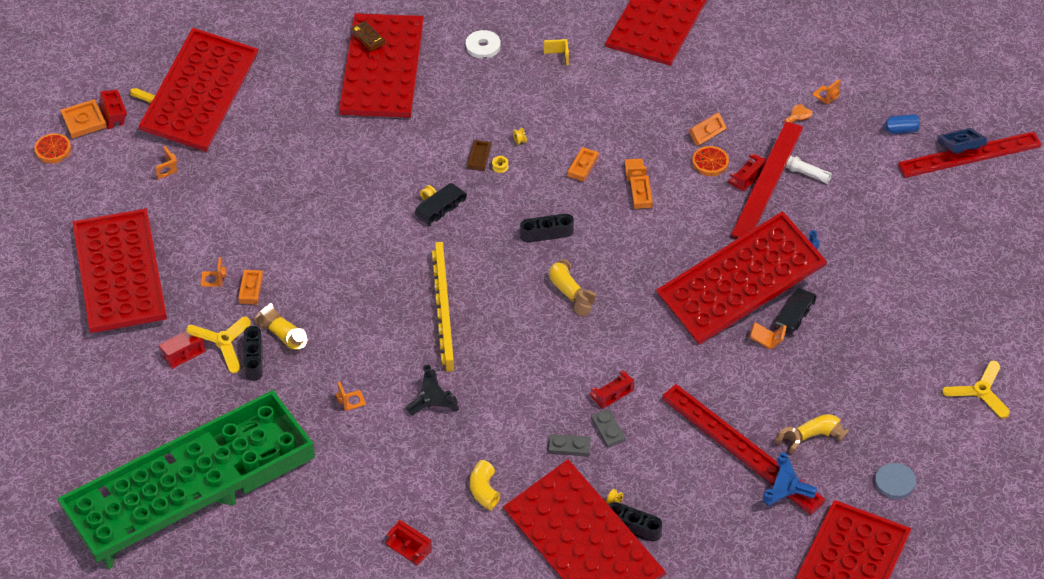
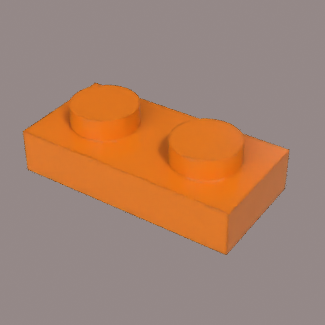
M718 112L688 130L694 143L700 145L724 131L727 127Z
M582 147L569 168L567 177L585 182L599 158V152Z
M649 176L630 177L634 209L653 208Z
M244 270L238 297L239 304L258 305L264 276L262 270Z

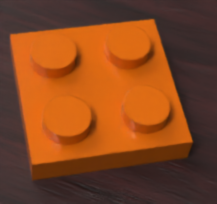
M95 99L60 110L72 138L107 128Z

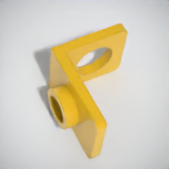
M567 39L544 40V54L565 53L566 65H569Z

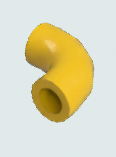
M479 460L470 475V490L475 500L491 511L499 502L501 494L490 486V479L495 474L494 467L485 460Z

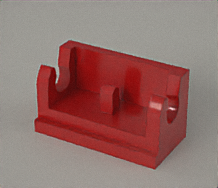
M100 91L99 107L107 129H113L114 123L120 121L119 125L123 126L127 112L119 91Z
M751 153L749 157L756 162L748 159L747 163L737 173L730 174L732 178L728 180V183L745 192L760 176L766 163V158H761Z
M186 331L159 344V349L164 353L162 357L172 369L206 352L203 339L190 335Z
M624 370L619 372L620 376L602 388H591L592 392L589 393V396L601 409L606 408L634 391V379Z
M400 519L386 535L389 537L386 545L417 566L432 552V541Z

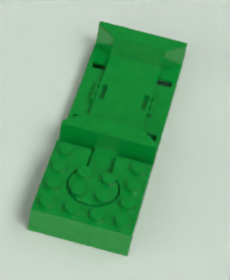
M271 390L58 497L57 500L60 508L95 561L103 560L107 568L111 569L113 568L118 551L213 502L233 506L236 504L235 491L241 489L246 494L314 459V443L274 390ZM169 453H171L176 461L170 465L164 458ZM104 486L111 494L105 498L98 490Z

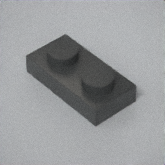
M610 409L591 415V419L607 448L626 442V437Z
M551 434L549 454L589 457L591 437Z

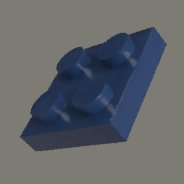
M972 128L937 135L938 143L953 153H962L966 149H979L981 146L987 145V137Z

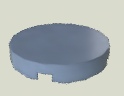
M889 463L878 469L875 485L881 494L887 495L888 498L903 499L914 491L916 476L909 467L903 464Z

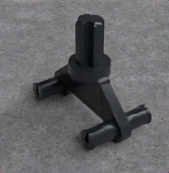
M428 364L424 365L423 370L425 373L422 389L419 393L420 396L405 407L408 413L414 415L425 406L428 408L431 406L446 407L457 412L459 410L457 398L452 395L451 391L444 392L438 385L435 370L431 369V366Z

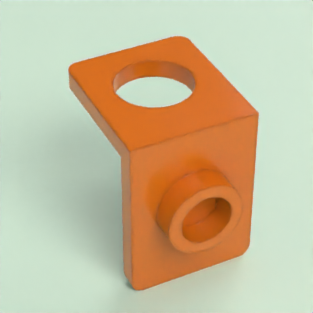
M836 80L829 87L822 85L812 95L828 105L839 97L841 80ZM827 91L826 98L821 97L819 93Z
M166 146L163 147L167 162L155 167L158 180L177 172L176 156L174 153L171 154ZM163 168H170L167 173L161 174Z
M625 159L627 181H630L632 176H646L647 167L644 166L643 159Z
M222 257L218 258L217 271L202 272V287L223 286V278L227 276V269L223 267ZM209 275H214L216 281L208 283L205 281V278Z
M755 322L752 325L750 338L768 349H773L783 341L787 326L783 325L773 333Z
M337 382L338 392L335 395L338 404H342L344 411L366 405L360 390L345 394L341 382ZM351 396H357L360 401L357 404H350L348 399Z

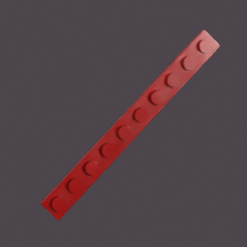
M675 384L662 395V400L774 486L780 470L775 459L679 385ZM797 493L787 496L810 515L825 504V498L819 493H816L814 498Z

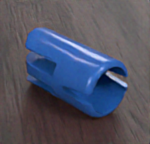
M917 114L891 116L884 123V128L891 134L918 132L920 128L919 117Z

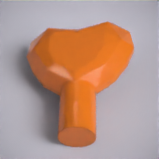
M797 104L792 108L791 115L783 120V122L793 123L794 121L806 120L812 116L813 112L805 108L804 105Z

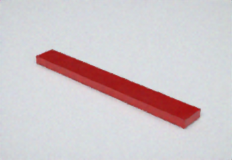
M788 121L785 122L735 225L731 238L738 239L757 227L798 142L803 126Z
M1033 131L989 141L987 145H983L979 149H966L962 153H953L949 150L898 162V167L904 178L1040 148L1042 144Z

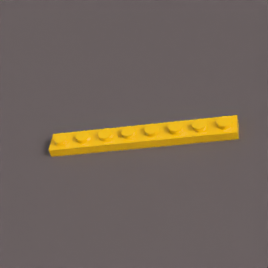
M435 242L436 250H432L433 262H437L436 265H433L434 276H438V279H434L435 291L439 290V294H436V305L441 307L437 308L438 320H442V323H438L439 335H443V338H440V350L445 352L441 353L442 365H446V372L454 371L444 250L443 242Z

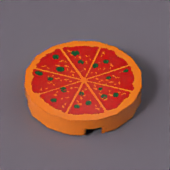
M47 134L36 141L34 146L35 155L44 163H59L70 155L71 143L62 134Z
M705 146L694 153L692 164L693 168L704 176H718L727 170L729 157L719 147Z

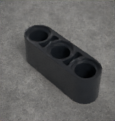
M449 183L418 205L415 215L428 226H431V223L437 222L444 217L445 213L451 212L458 207L459 203L465 202L467 193L454 183Z
M570 214L524 219L520 223V238L527 243L566 238L574 233V218Z
M798 287L780 313L775 329L778 330L781 326L786 325L785 333L794 336V331L798 330L802 324L801 320L803 317L806 318L811 310L810 306L815 304L817 295Z
M249 326L244 330V370L246 378L250 381L259 380L263 375V342L261 330L257 326Z
M618 502L608 504L635 536L652 542L661 538L662 520L657 516Z

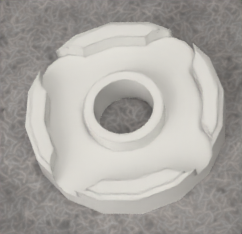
M476 31L467 37L466 50L473 57L481 59L483 57L490 58L499 52L501 41L499 36L491 31ZM480 43H486L487 45H486V46H480L479 44H480Z

